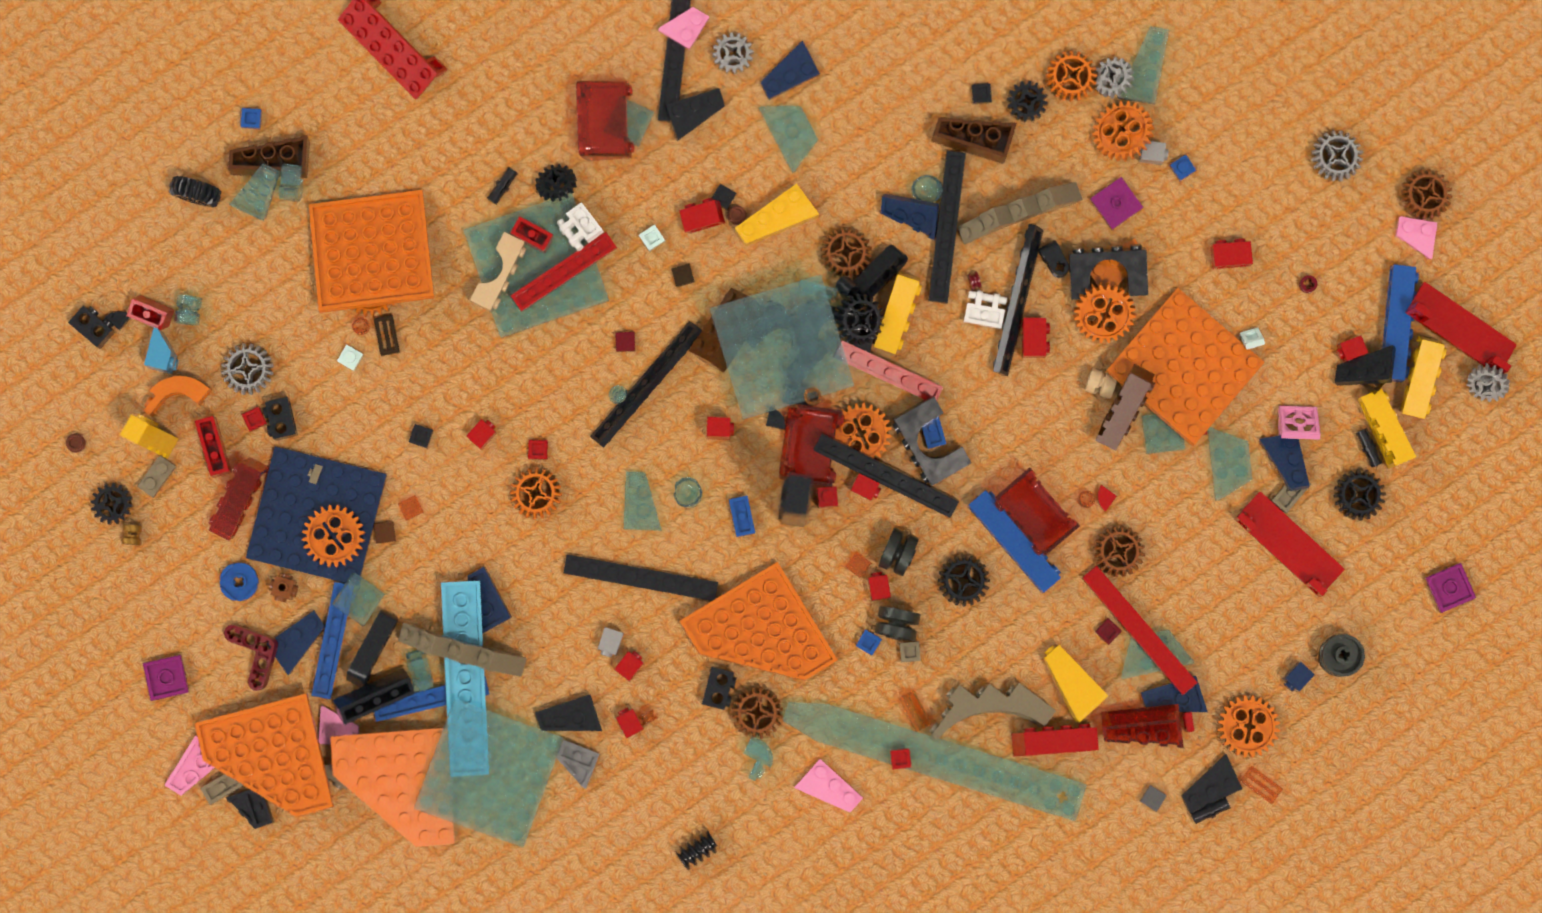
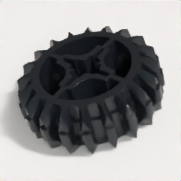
M175 176L170 182L169 193L176 198L212 208L216 207L218 202H220L221 191L211 184L182 176Z
M858 293L854 294L853 297L848 295L847 300L842 299L841 304L843 306L837 305L836 308L839 310V313H834L838 320L833 321L834 324L839 325L835 328L836 331H841L839 337H845V342L851 341L852 345L857 343L864 345V342L869 344L871 339H877L875 333L880 334L882 331L879 329V326H884L880 319L885 317L879 314L883 309L876 308L879 302H873V297L869 296L867 298L866 294L860 296ZM856 304H862L866 307V309L861 310L859 312L857 309H854L853 306ZM870 315H871V324H869V321H868ZM859 327L865 333L856 335L851 331Z
M1360 469L1356 470V475L1352 470L1349 471V477L1343 474L1342 478L1344 481L1340 479L1337 481L1341 487H1334L1335 491H1339V494L1333 495L1334 498H1339L1335 505H1342L1338 511L1341 512L1345 509V517H1348L1351 513V520H1355L1357 515L1359 521L1363 520V515L1367 520L1370 519V513L1376 516L1377 512L1375 509H1382L1378 503H1385V500L1380 498V496L1386 495V492H1380L1384 485H1377L1381 479L1373 480L1375 477L1374 473H1371L1368 477V470H1364L1362 475ZM1352 480H1363L1368 485L1362 488L1354 484ZM1347 485L1350 487L1349 490L1351 491V497L1348 499V501H1346L1345 498V490ZM1373 489L1374 500L1370 504L1368 493ZM1366 490L1365 492H1363V499L1357 498L1353 500L1356 497V491L1360 492ZM1358 502L1365 506L1366 510H1356L1351 505Z
M965 554L962 555V561L959 560L958 556H955V563L949 559L950 567L944 564L942 567L946 572H939V575L944 576V579H938L939 583L944 582V585L940 586L939 590L946 589V592L942 594L943 597L949 594L951 597L948 599V602L955 598L956 606L959 604V601H962V606L965 607L967 600L972 606L974 605L973 598L980 602L981 600L978 595L980 594L985 597L986 594L982 589H989L988 586L984 585V582L988 583L990 579H984V576L988 575L989 572H982V569L986 567L985 564L979 567L980 560L977 559L973 563V556H970L968 561H966ZM966 565L962 574L950 573L954 567ZM971 567L978 573L980 582H976L970 577ZM966 574V576L968 577L967 579H969V582L971 583H966L962 587V585L960 584L961 582H959V579L957 578H963V576ZM948 579L958 584L957 594L951 590ZM966 587L978 588L974 594L962 596Z

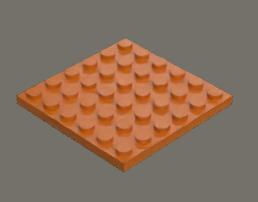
M423 190L309 204L319 313L434 299Z
M1177 288L1109 366L1106 372L1121 385L1124 384L1134 364L1154 373L1153 382H1155L1151 393H1146L1147 400L1144 405L1189 444L1194 446L1265 362L1250 349L1246 350L1240 340Z

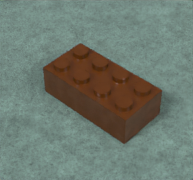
M730 288L708 323L703 327L702 332L693 342L689 352L702 362L724 373L767 309L752 297Z

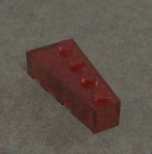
M251 457L235 465L232 472L234 477L225 486L227 492L217 503L219 509L210 518L209 524L211 526L209 531L228 541L235 537L245 517L243 511H247L254 500L251 495L255 494L263 483L260 478L262 474L268 473L269 466Z
M1179 704L1101 712L1104 742L1130 744L1133 741L1139 742L1140 745L1158 743L1159 746L1167 747L1170 744L1177 745V748H1184Z

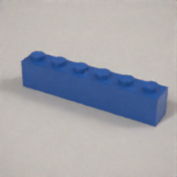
M1395 264L1390 267L1382 349L1391 345L1395 346L1392 381L1403 382L1409 376L1407 359H1410L1411 348L1408 347L1409 340H1412L1413 329H1410L1411 321H1414L1405 312L1417 291H1414V287L1418 283L1419 273L1416 272V267Z
M985 490L967 507L1043 594L1061 579L1059 576L1061 572L1054 564L1051 566L1046 561L1048 557L1042 550L1038 551L1034 547L1036 544L1029 535L1025 536L1021 532L1023 530L1022 526L1016 520L1013 522L1009 518V515H1011L1004 506L1000 507L997 504V497L991 491L988 493Z

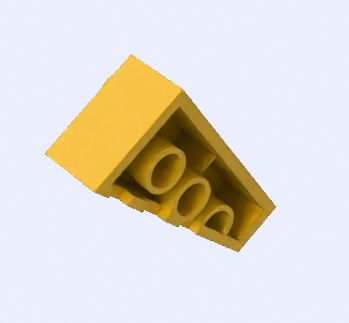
M795 184L735 227V233L747 247L770 236L819 218V213L800 187Z
M901 271L898 272L884 314L885 317L882 320L884 326H880L882 332L877 335L874 344L875 348L896 354L897 350L901 351L904 342L901 336L903 332L907 333L910 324L907 318L909 314L913 315L916 306L913 300L915 295L919 296L922 285H919V277Z
M1417 335L1416 342H1419V347L1413 351L1412 358L1415 364L1414 367L1409 369L1408 382H1410V385L1405 387L1400 412L1425 419L1426 414L1429 415L1431 410L1430 398L1436 392L1435 380L1441 374L1440 361L1441 359L1444 360L1447 349L1444 348L1445 345L1440 340Z
M1381 388L1375 395L1369 393L1357 399L1387 468L1390 469L1415 458L1416 455L1398 421L1397 414L1389 404L1390 399L1387 392H1383Z
M131 414L120 434L137 445L156 452L167 459L179 440L177 437L158 428L159 423L140 414L137 417Z

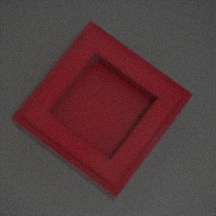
M616 332V352H635V332Z
M1109 618L1095 631L1108 645L1122 632Z

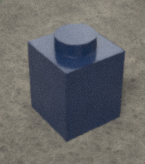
M1297 662L1282 679L1285 681V687L1291 692L1294 690L1300 692L1315 674L1302 662Z

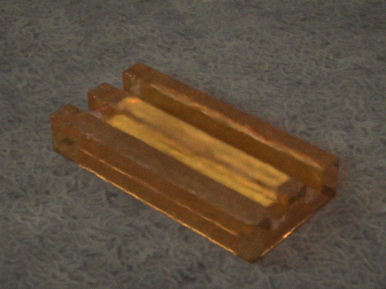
M914 690L898 698L915 732L931 725Z
M1250 766L1249 770L1240 780L1242 784L1270 804H1273L1283 788L1253 766ZM1251 773H1255L1257 776H1259L1268 784L1277 789V791L1273 792L1267 786H1265L1256 778H1254L1251 775ZM1249 778L1255 784H1257L1270 795H1272V798L1270 799L1268 796H1266L1264 793L1255 788L1246 780Z

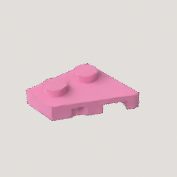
M692 7L661 26L658 31L690 50L709 20V16Z
M1399 217L1396 237L1408 243L1414 250H1418L1425 255V258L1431 260L1437 223Z
M321 706L319 744H331L330 736L359 734L358 725L353 722L344 725L338 714Z

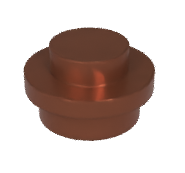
M741 206L731 207L727 214L728 220L734 225H740L746 220L745 209Z
M71 434L66 440V446L71 452L78 453L85 448L86 441L80 434Z

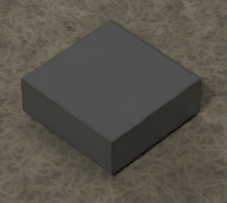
M1149 785L1140 802L1157 812L1167 795Z

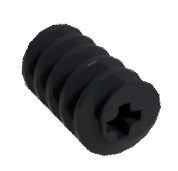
M708 830L706 831L707 837L700 834V841L694 838L693 846L687 842L686 850L681 846L679 847L680 854L676 852L687 870H690V863L694 866L697 865L696 859L703 862V855L709 858L710 850L714 854L717 853L716 847L718 846Z

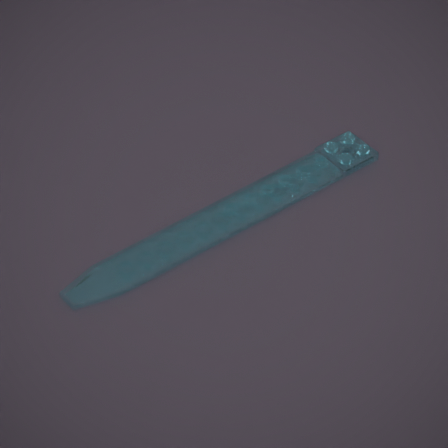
M788 702L783 717L784 722L817 742L891 764L890 750L909 748L912 768L904 769L1072 821L1077 819L1087 785L942 739L934 742L929 738V735L829 704ZM1063 791L1068 799L1060 803L1057 795Z

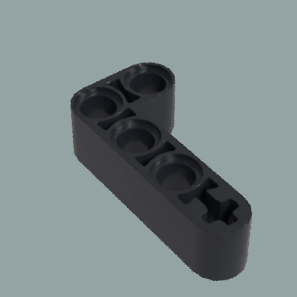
M890 245L854 281L847 276L841 277L836 283V290L845 300H847L848 295L853 297L856 293L860 296L866 294L867 298L869 296L874 297L904 267L908 257L896 246ZM856 304L853 307L859 310L863 308L864 305Z
M383 610L379 612L348 669L347 681L359 687L367 685L372 669L395 629L399 618Z

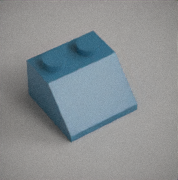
M153 328L144 365L149 369L173 375V371L177 370L179 364L177 355L165 334L158 328Z

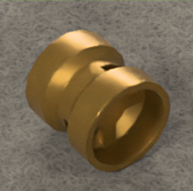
M124 524V537H122L121 544L141 546V539L139 537L143 526Z

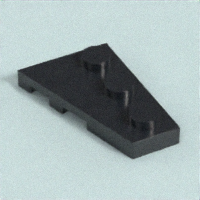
M719 88L665 105L676 141H679L725 107Z
M1391 345L1337 365L1335 384L1341 386L1392 383L1395 346Z
M591 694L535 712L541 731H602Z
M1224 754L1217 763L1181 795L1189 813L1205 807L1208 803H1214L1242 790L1227 754Z

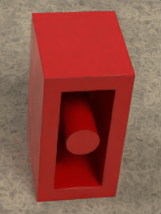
M713 198L704 199L702 204L699 205L695 203L685 205V209L679 210L685 233L691 234L725 224L720 201L713 200Z
M520 216L510 232L512 236L524 241L525 244L546 254L554 239L552 233Z
M1235 239L1233 243H1227V240H1218L1210 247L1212 269L1249 267L1253 264L1251 241H1246V239Z
M139 295L132 298L126 316L163 330L169 327L175 309Z
M1046 318L1022 319V358H1045L1047 353H1050V342H1046V334H1050V323H1046Z
M707 417L708 440H730V436H734V422H731L729 417Z

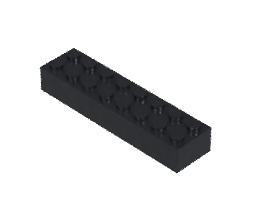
M789 474L788 478H784L778 519L782 520L781 524L805 526L813 477Z

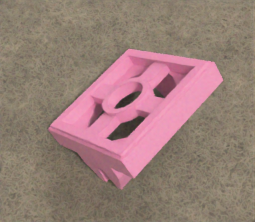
M1279 406L1278 430L1281 438L1320 440L1321 434L1317 407ZM1296 414L1293 416V418H1286L1287 416ZM1301 418L1305 421V423H1296L1295 419ZM1286 424H1293L1297 427V431L1290 430ZM1312 425L1310 431H1304V427Z

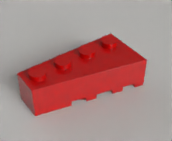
M1080 724L1078 729H1072V725L1060 726L1061 730H1054L1053 726L1042 727V731L1036 732L1035 728H1026L1024 733L1011 734L1013 757L1099 750L1097 727L1090 728V724Z

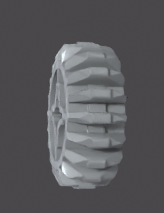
M1333 130L1331 131V136L1325 133L1324 138L1319 137V143L1313 145L1317 150L1311 151L1312 155L1317 156L1311 159L1312 162H1317L1313 166L1314 169H1321L1318 175L1324 172V179L1331 176L1332 182L1336 180V176L1339 182H1342L1343 176L1348 180L1350 174L1355 175V169H1360L1361 167L1357 162L1363 161V158L1358 157V155L1363 153L1362 150H1357L1361 146L1360 143L1356 145L1353 143L1356 138L1348 139L1350 133L1343 136V131L1341 130L1338 132V136ZM1340 142L1344 144V146H1342L1341 148H1337L1334 145L1331 146L1329 143ZM1324 148L1327 150L1326 153L1329 156V159L1326 163L1324 162L1322 155ZM1348 149L1351 153L1350 164L1348 163V159L1345 156V153ZM1341 150H1343V152L1340 154L1339 158H1338L1337 160L1335 159L1333 162H1331V160L1334 158L1335 154H1336V153H1339ZM1334 164H1337L1340 167H1344L1345 169L1333 170L1330 167Z
M245 343L242 344V350L235 346L237 352L234 353L229 350V354L232 355L231 358L224 357L228 364L222 363V367L227 368V370H223L221 373L222 375H228L223 379L224 382L231 381L228 387L233 388L235 386L234 392L236 393L241 389L242 395H245L247 390L250 395H253L254 388L257 393H260L259 386L261 385L265 389L267 386L263 382L265 380L269 383L271 382L267 375L274 374L268 370L274 367L273 364H267L272 360L271 357H265L267 355L265 350L260 353V346H257L255 350L253 344H250L248 349ZM249 354L259 357L262 364H252ZM243 356L241 365L233 368L235 361ZM247 364L249 367L252 368V370L248 374L245 371H242L244 368H246L245 366ZM262 370L260 378L252 383L254 374ZM233 374L244 375L247 384L238 383Z

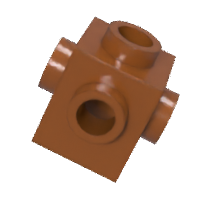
M281 574V577L275 576V580H271L269 590L271 595L275 596L274 600L286 603L287 599L292 600L293 597H296L298 586H296L297 582L292 580L293 576ZM281 584L286 586L284 591L279 590Z

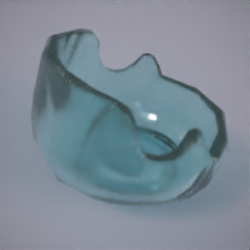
M933 175L918 177L913 182L911 188L915 199L932 203L939 200L943 192L941 181Z
M685 477L675 483L674 498L679 506L686 509L693 508L701 502L703 490L696 479Z

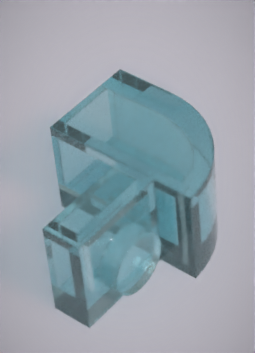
M282 165L279 186L280 200L300 202L302 199V166Z
M419 650L406 653L414 691H425L434 687V679L427 654Z
M752 736L744 754L757 760L748 777L755 781L756 778L761 779L765 771L762 768L764 764L771 768L773 755L766 743Z

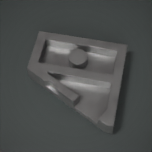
M563 740L556 758L579 784L586 789L600 754Z

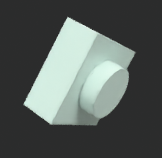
M655 225L639 234L649 252L665 242V239Z
M1258 327L1240 332V338L1246 350L1265 344Z
M346 345L337 362L355 371L364 354Z

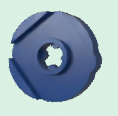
M230 564L220 575L221 591L231 600H247L258 589V575L248 564ZM236 577L239 579L243 577V586H235Z

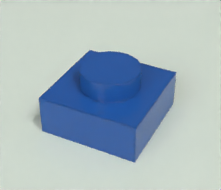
M242 108L240 127L261 129L262 110Z
M1187 155L1169 165L1179 181L1196 171Z
M865 629L856 647L872 656L882 639Z

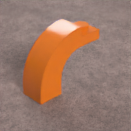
M169 377L158 382L149 390L155 396L147 400L144 405L146 408L143 411L153 417L163 403L174 395L188 396L201 406L212 390L191 377Z

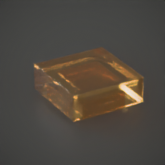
M416 495L398 503L406 521L424 513Z
M856 552L845 568L858 578H861L872 563Z

